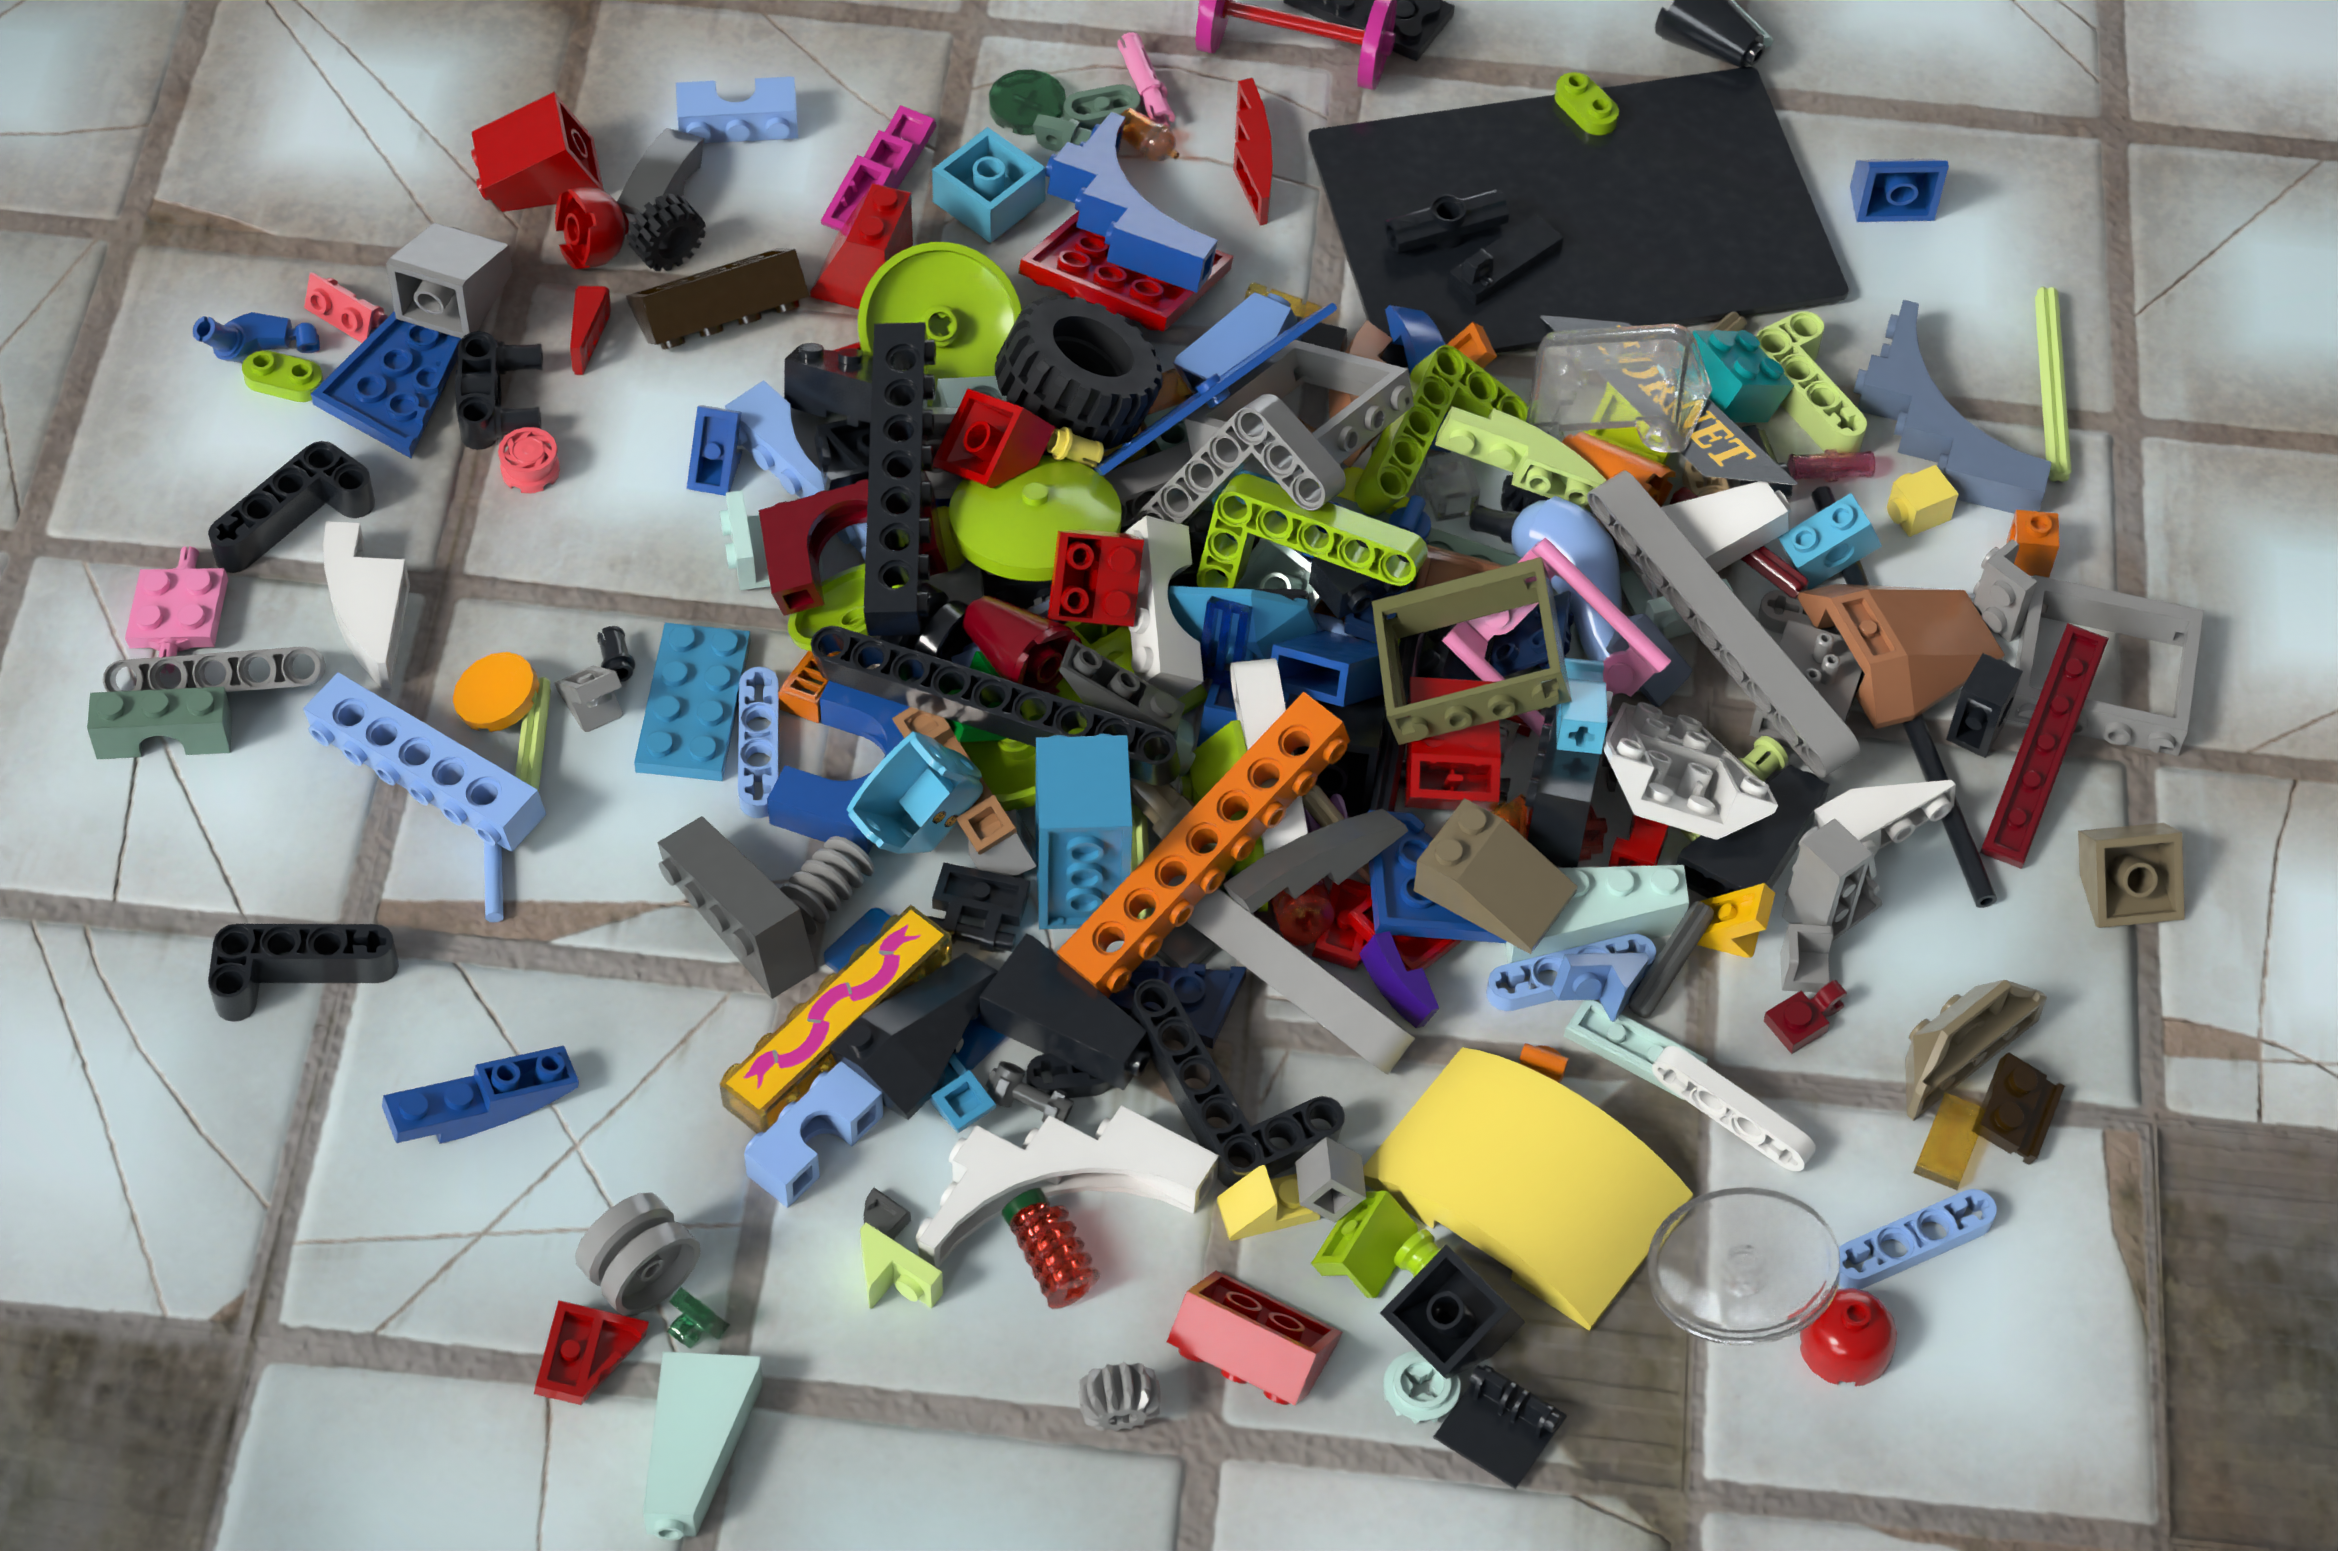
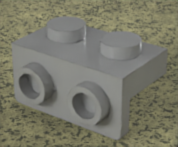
M2013 539L2001 549L1998 547L1993 548L1985 556L1981 563V568L1984 569L1981 579L1973 589V594L1976 595L1973 604L1987 627L1992 632L1998 633L2009 643L2021 633L2037 584L2036 580L2014 565L2020 544Z

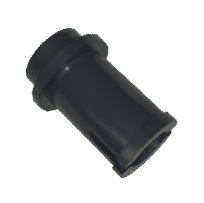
M618 626L603 628L602 633L598 632L597 641L603 657L601 667L616 671L619 681L624 682L631 678L636 665L634 658L628 653L625 633Z

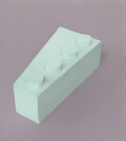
M1684 865L1558 868L1578 886L1577 892L1532 954L1509 942L1505 943L1507 963L1530 959L1627 934H1641L1650 940L1673 934L1689 906Z

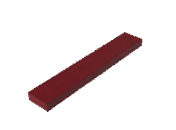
M2067 623L1980 850L1981 854L2022 869L2109 638Z

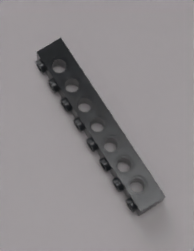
M925 322L874 324L864 586V618L868 636L921 635V618L929 617L928 591H922V580H930L929 554H923V544L931 543L930 517H924V507H932L931 481H925V471H933L932 445H926V435H934L933 409H927V400H935L934 374H928V365H936L935 339H928ZM902 511L905 512V513H902V514H895V513H897V512H902ZM897 548H905V549L900 550V551H893L894 549H897ZM895 585H904L899 588H892Z

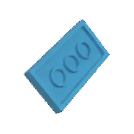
M675 623L664 624L634 761L636 773L723 781L739 703V682L745 672L751 644L750 631Z

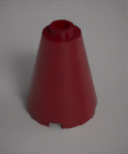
M984 596L972 601L965 610L963 622L965 631L1001 678L1053 695H1057L1060 692L1056 686L1064 678L1059 669L1071 639L1082 644L1081 639L1075 635V632L1070 627L992 596Z

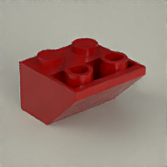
M1058 531L1048 619L1134 627L1144 539L1127 533L1106 531Z

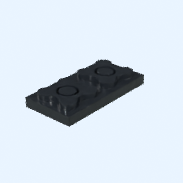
M1284 0V3L1326 22L1366 30L1375 0ZM1397 0L1393 30L1395 41L1392 51L1417 62L1453 17L1455 5L1443 0Z

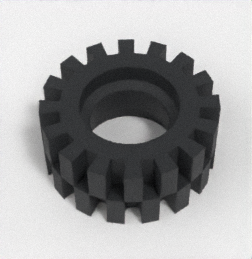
M667 194L666 199L662 196L656 197V204L654 205L650 202L645 204L646 211L643 214L638 211L634 216L638 221L630 222L628 227L631 231L627 233L629 246L650 269L653 268L658 272H661L662 268L665 271L672 270L673 263L677 267L684 264L682 259L685 256L690 259L694 255L691 250L693 248H700L702 243L699 238H705L706 234L703 229L706 227L705 222L702 220L703 218L682 196L677 195L675 197L673 194Z

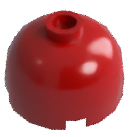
M588 187L567 189L569 192H562L560 194L555 212L556 232L564 231L566 244H559L563 257L573 269L591 268L607 264L620 252L625 235L629 231V220L626 213L622 212L617 201L603 190Z
M1856 1288L1834 1289L1818 1297L1805 1314L1800 1330V1351L1802 1358L1812 1372L1825 1381L1839 1385L1840 1381L1847 1383L1855 1382L1854 1386H1864L1880 1378L1892 1361L1897 1341L1894 1318L1884 1303L1867 1291Z

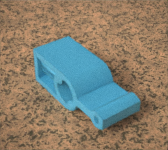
M1564 658L1572 701L1556 705L1557 750L1601 754L1607 728L1606 682L1603 681L1604 662Z

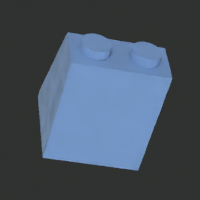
M1256 292L1251 294L1176 357L1173 364L1187 389L1198 393L1196 387L1215 373L1221 376L1259 348L1297 324V317L1290 307L1291 304L1286 299L1273 293H1269L1267 297ZM1303 334L1296 338V340L1301 341Z

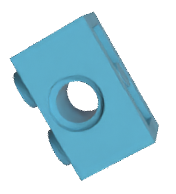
M1852 493L1778 537L1795 569L1808 578L1809 584L1807 588L1809 590L1882 547L1871 522Z

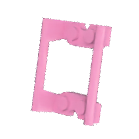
M1546 537L1535 544L1517 562L1520 563L1542 557L1550 581L1555 575L1564 579L1628 642L1629 648L1626 651L1614 652L1603 660V681L1606 682V691L1613 692V696L1618 693H1624L1631 697L1653 674L1660 673L1671 662ZM1536 576L1525 579L1526 583L1537 581ZM1539 602L1457 623L1442 639V642L1482 681L1498 682L1506 680L1484 659L1488 641L1494 635H1502L1511 631ZM1610 708L1609 717L1613 714L1612 708ZM1537 710L1518 715L1539 737L1543 724L1551 726L1544 723L1545 718Z

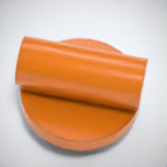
M1525 1043L1519 1060L1521 1065L1560 1083L1565 1075L1569 1058L1562 1056L1552 1047L1533 1046Z

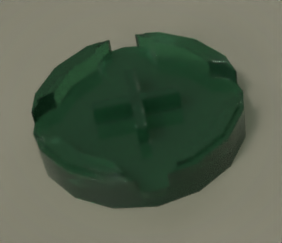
M1033 69L1016 70L1004 74L993 83L989 92V112L995 123L1003 129L1005 125L1008 128H1012L1013 133L1035 135L1033 124L1038 114L1056 118L1064 116L1065 89L1056 78L1048 73Z

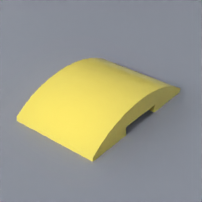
M1464 1047L1458 1051L1363 1166L1365 1185L1374 1191H1388L1406 1212L1432 1229L1439 1222L1511 1269L1513 1271L1512 1281L1589 1331L1601 1318L1693 1197V1193L1679 1176L1644 1142L1606 1112L1579 1094L1517 1062L1484 1051Z

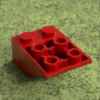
M1410 677L1409 704L1494 682ZM1499 720L1407 743L1405 808L1456 810L1465 798L1489 812H1493L1500 798L1501 750Z

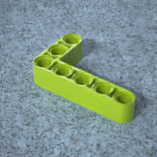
M1450 345L1438 347L1413 368L1409 378L1414 406L1383 430L1355 488L1354 494L1358 506L1363 512L1377 516L1407 495L1446 412L1449 413L1452 406L1487 419L1494 408L1528 423L1530 412L1527 404L1517 394L1458 349Z
M1243 473L1231 479L1215 503L1197 574L1198 587L1235 588L1246 572L1255 535L1397 586L1407 585L1413 581L1428 556V548L1426 542L1413 532L1329 502L1317 510L1309 511L1303 509L1295 503L1281 485ZM1235 496L1242 498L1246 504L1238 502ZM1275 510L1283 513L1287 519L1278 516ZM1315 525L1323 527L1328 534L1319 531ZM1225 533L1231 534L1237 541H1233ZM1356 540H1361L1368 548L1360 546ZM1397 555L1406 557L1410 563L1403 562ZM1217 570L1224 572L1227 577L1220 575Z

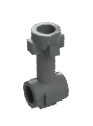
M1001 1061L997 1068L992 1069L985 1086L989 1088L987 1093L995 1104L1011 1107L1014 1099L1044 1112L1042 1122H1045L1049 1115L1064 1123L1066 1122L1074 1104L1073 1100L1066 1098V1092L1056 1089L1051 1096L1022 1082L1025 1071L1010 1062Z

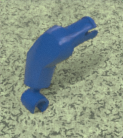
M251 312L222 325L211 317L203 316L195 322L193 327V336L197 341L213 347V352L218 359L229 362L244 361L250 354L257 351L288 348L291 340H296L297 350L301 353H315L320 350L319 335L316 328L310 323H301L294 329L289 318Z

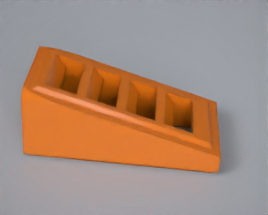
M808 651L779 690V709L820 723V697L829 680L823 678L819 671L814 670L817 664L812 651ZM841 651L832 652L828 656H835ZM810 677L823 683L820 685L807 679ZM805 688L816 693L812 695L801 690Z

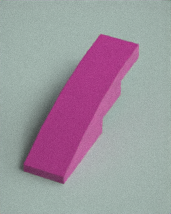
M899 105L885 132L878 130L864 157L857 155L820 220L821 223L840 231L872 183L898 189L937 127L935 119Z

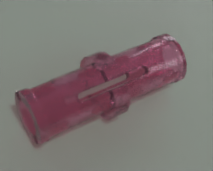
M1826 449L1824 454H1790L1787 467L1795 481L1797 479L1824 478L1826 482H1837L1839 478L1846 477L1872 478L1875 473V457L1871 451L1838 453L1836 449Z

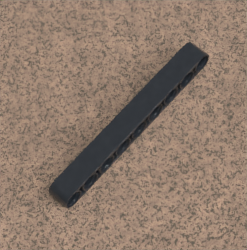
M839 626L823 627L812 637L811 649L818 670L823 678L831 682L1036 747V738L1054 735H1064L1067 737L1096 736L1099 734L1127 735L1130 778L1152 785L1163 786L1176 780L1180 774L1181 764L1176 740L1166 730ZM841 651L835 656H828L832 652ZM873 664H881L877 668L867 669ZM916 676L921 677V678L918 679L917 681H914V682H906L907 680H909V679L912 678V677H916ZM955 689H960V690H961V691H960L959 693H957V694L947 695V693L950 692L951 690H955ZM1002 702L998 707L987 708L991 703ZM1043 715L1039 720L1028 721L1032 716ZM1075 728H1084L1082 732L1077 734L1068 733ZM1158 754L1167 755L1162 760H1151L1153 756Z

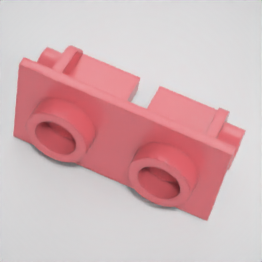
M313 272L310 273L304 308L357 341L363 343L370 336V331L378 328L388 318L384 314L382 307L374 306L364 299H356V294L339 285L334 278H321Z

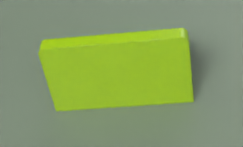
M1366 1191V1198L1337 1221L1311 1264L1321 1276L1347 1275L1366 1298H1377L1397 1266L1394 1263L1397 1251L1412 1235L1418 1232V1226L1388 1191Z

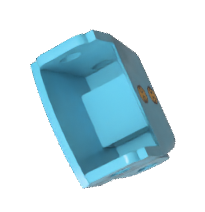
M913 731L878 764L864 781L847 807L848 816L865 837L875 843L880 849L897 854L931 852L958 823L956 818L968 811L981 796L983 785L979 780L982 774L961 753L944 747L932 737Z

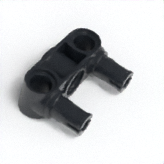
M483 331L470 332L460 340L458 370H456L455 375L456 412L461 440L466 447L474 450L487 449L498 438H503L504 435L509 434L513 430L524 427L541 429L540 407L517 409L502 407L500 375L506 374V371L543 370L541 343H537V345H505L504 341L498 342L491 334Z

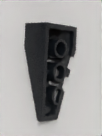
M966 952L861 1015L829 1047L836 1064L842 1061L882 1092L884 1106L909 1120L932 1097L931 1095L940 1089L946 1078L944 1072L952 1054H958L964 1044L962 1036L971 1020L978 1018L980 1014V995L997 974L998 970Z

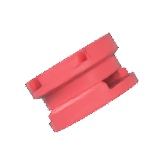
M524 427L507 434L500 442L498 449L501 474L504 482L511 489L515 486L521 489V493L532 494L544 491L543 486L548 483L553 485L560 472L555 439L547 431L535 427Z

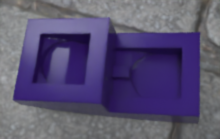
M1390 931L1373 935L1359 953L1366 970L1385 999L1407 1022L1415 1028L1424 1027L1439 1010V1006L1423 968L1406 971Z

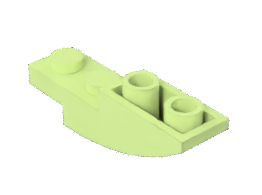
M1452 406L1437 433L1436 446L1513 472L1512 485L1548 498L1557 496L1582 506L1589 512L1591 507L1587 499L1588 492L1607 481L1591 464L1556 438L1521 419L1494 408L1487 419Z

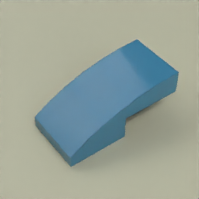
M953 1053L944 1069L946 1078L940 1089L931 1095L932 1097L929 1101L957 1133H960L997 1107L970 1070L967 1071Z

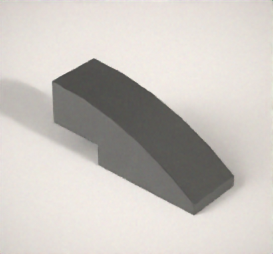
M670 128L661 133L636 165L617 201L622 212L636 215L639 211L643 214L646 211L644 205L648 202L652 205L656 204V197L662 196L666 199L667 194H673L675 197L677 195L683 196L685 180L701 167L704 138Z

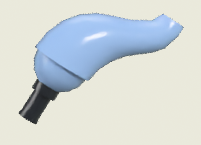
M1557 496L1549 500L1537 501L1528 505L1521 512L1516 510L1503 512L1486 508L1483 505L1474 507L1469 520L1471 530L1501 537L1504 543L1512 544L1515 554L1519 557H1523L1535 544L1546 537L1622 612L1620 566L1613 539L1600 520L1587 509ZM1555 575L1551 579L1552 587L1559 594L1566 591L1571 592L1569 608L1574 615V623L1589 660L1603 661L1610 655L1606 651V647L1615 629L1564 579Z

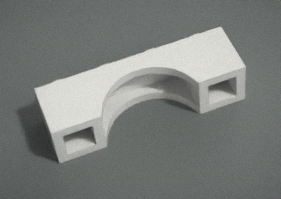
M1145 516L1123 532L1144 539L1134 627L1128 626L1131 633L1133 655L1131 664L1136 676L1179 699L1204 682L1200 642L1191 637L1178 624L1170 609L1167 594L1169 581L1192 565L1189 526Z

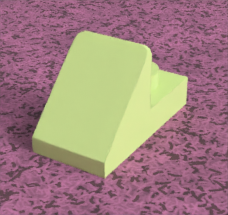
M865 1222L860 1228L869 1308L872 1309L893 1283L905 1298L914 1302L920 1300L932 1308L943 1295L942 1271Z

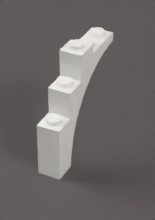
M1122 1105L1112 1120L1105 1118L1102 1121L1094 1138L1049 1115L1040 1129L1034 1127L1029 1132L1022 1148L976 1125L968 1138H960L952 1149L949 1162L952 1163V1182L942 1196L940 1203L942 1207L934 1218L927 1217L917 1232L915 1241L918 1243L919 1257L938 1269L957 1245L985 1223L1002 1215L1003 1208L1012 1199L1034 1188H1041L1046 1197L1083 1191L1125 1192L1158 1199L1194 1214L1217 1180L1219 1155Z

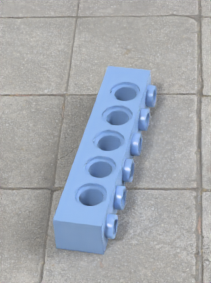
M339 672L303 708L310 724L308 730L320 744L324 746L332 744L340 749L352 763L358 766L364 763L374 769L376 774L387 784L394 786L397 783L407 789L410 795L422 805L430 803L439 808L452 823L459 826L464 823L471 827L489 845L495 846L499 844L513 852L546 816L542 800L536 788Z

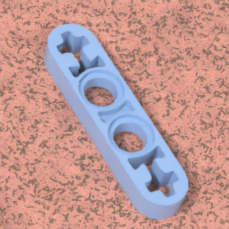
M767 667L748 669L743 673L739 682L738 797L740 809L744 814L752 818L769 816L767 798L779 777V682L777 675ZM756 685H764L763 702H755ZM757 717L766 718L771 722L768 728L760 731L752 730L747 724L750 720ZM755 753H764L771 758L766 765L759 767L752 766L747 762L749 756ZM754 781L762 782L763 784L762 800L753 799L755 795Z
M1627 934L1501 965L1490 973L1486 990L1487 999L1492 1006L1503 1011H1514L1558 1000L1552 990L1553 985L1544 984L1538 978V974L1544 970H1553L1558 973L1564 954L1646 952L1649 961L1642 976L1644 978L1655 961L1656 948L1653 942L1644 935ZM1525 976L1529 977V981L1524 982ZM1507 983L1509 988H1515V993H1508L1506 988H1500V984Z
M1965 1190L1846 1242L1837 1249L1831 1264L1832 1277L1843 1288L1863 1289L1981 1237L1990 1230L1995 1219L1997 1206L1994 1199L1981 1190ZM1967 1207L1973 1212L1980 1210L1983 1213L1980 1220L1974 1214L1962 1217ZM1961 1219L1959 1226L1957 1227L1956 1221ZM1927 1222H1936L1945 1229L1947 1235L1943 1239H1931L1923 1233L1921 1225ZM1889 1239L1897 1240L1905 1246L1907 1253L1901 1257H1892L1883 1251L1881 1243ZM1869 1252H1871L1872 1258L1867 1260ZM1849 1259L1854 1265L1864 1262L1861 1272L1858 1273L1854 1267L1846 1269V1261Z

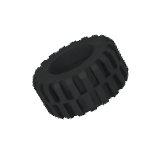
M1055 295L1051 298L1044 297L1027 305L1015 321L996 357L997 361L995 363L998 388L1002 396H1007V402L1027 409L1057 429L1068 427L1075 435L1099 441L1103 444L1104 450L1122 445L1132 439L1156 400L1163 383L1159 357H1156L1154 347L1150 342H1146L1143 339V333L1136 326L1132 328L1126 323V318L1118 313L1116 315L1112 314L1101 304L1095 303L1093 305L1087 303L1086 299L1079 297L1067 299L1065 295Z

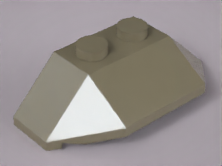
M2001 980L1975 986L1963 997L1959 994L1954 995L1943 1006L1939 1016L1932 1021L1928 1019L1922 1020L1909 1035L1911 1043L1905 1058L1907 1116L1914 1121L2037 1023L2047 996L2039 990L2008 980Z

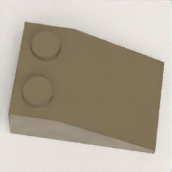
M1464 798L1418 858L1414 891L1525 952L1532 954L1575 895L1578 886L1503 818Z

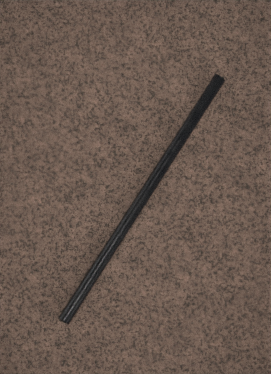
M1828 486L1818 487L1811 493L1817 512L1836 502L1832 490ZM1860 560L1841 571L1846 584L1870 585ZM1923 714L1911 721L1903 722L1926 782L1949 780ZM1955 796L1954 807L1941 820L1975 905L1978 908H1985L1994 904L1997 896Z

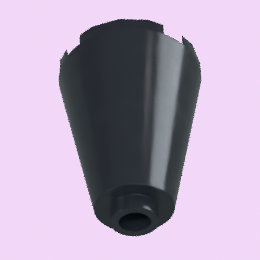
M1674 0L1669 10L1662 6L1656 20L1655 33L1663 40L1740 68H1745L1749 64L1751 66L1755 65L1765 51V46L1763 45L1764 36L1731 0Z

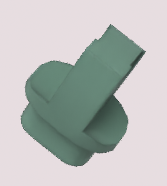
M1038 114L1033 124L1038 144L1051 151H1060L1067 142L1080 145L1082 141L1087 142L1092 133V130L1082 128V123L1075 119L1066 121Z

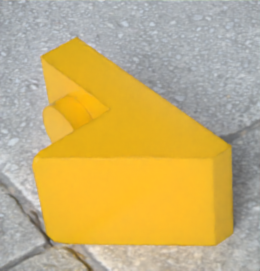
M1763 883L1702 900L1701 902L1714 910V918L1697 945L1745 958L1753 957L1759 931L1767 929L1775 892Z

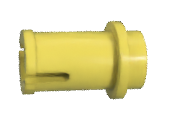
M1068 427L1055 428L1046 447L1047 452L1051 453L1052 457L1060 461L1066 458L1087 465L1090 468L1097 467V463H1100L1104 452V446L1101 442L1075 435Z

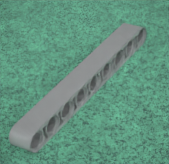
M1626 470L1621 471L1588 492L1587 499L1589 505L1600 522L1815 775L1824 778L1860 754L1859 743L1849 727L1631 473Z

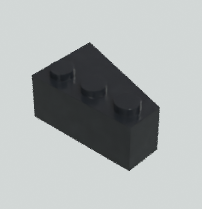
M817 343L801 344L785 358L784 399L791 404L793 409L824 418L829 417L830 412L847 416V424L855 427L861 426L862 421L871 423L873 356L863 355V351L859 349L847 348L840 351L825 350L822 345Z

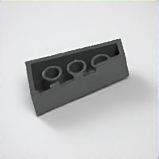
M703 816L657 842L663 860L659 862V868L666 881L672 886L676 885L681 890L689 903L697 909L771 999L817 971L800 908Z

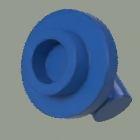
M1411 496L1406 507L1399 508L1391 514L1389 524L1413 532L1426 539L1431 531L1430 517L1423 511L1426 501L1420 496Z

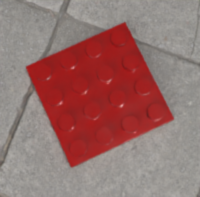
M1077 211L1021 258L1018 274L1031 278L1038 285L1050 286L1068 293L1071 298L1079 297L1093 304H1101L1112 314L1116 315L1118 313L1121 316L1140 322L1147 329L1165 332L1231 270L1234 256L1216 249L1211 275L1196 293L1107 262L1110 245L1105 244V237L1077 227L1079 211Z

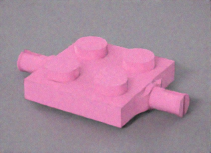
M186 546L182 547L179 564L176 568L140 569L125 635L129 648H152L159 651L158 657L177 656L179 651L194 647H214L228 584V576L225 569H196L199 551L192 546H189V550ZM167 664L163 667L161 673L166 674V670L169 674L173 673L175 665Z

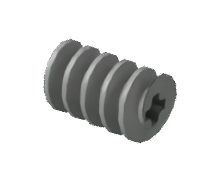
M839 836L830 837L825 842L824 848L818 849L812 856V860H807L801 867V871L795 872L789 879V883L783 884L780 890L800 908L806 933L814 935L818 930L815 921L825 923L830 918L827 909L837 911L841 907L838 897L848 900L853 895L850 886L860 888L864 883L862 874L871 876L874 873V864L867 853L855 843Z

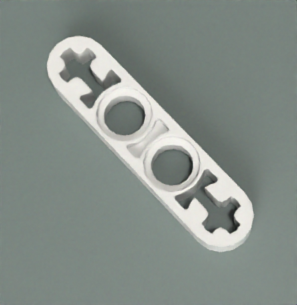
M1667 1046L1653 1063V1074L1664 1086L1780 1166L1791 1171H1801L1815 1153V1144L1806 1133L1682 1048Z

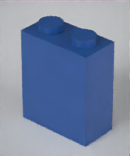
M1323 630L1273 644L1271 658H1276L1282 691L1301 695L1305 692L1315 700L1341 707L1384 694L1378 645L1376 643Z

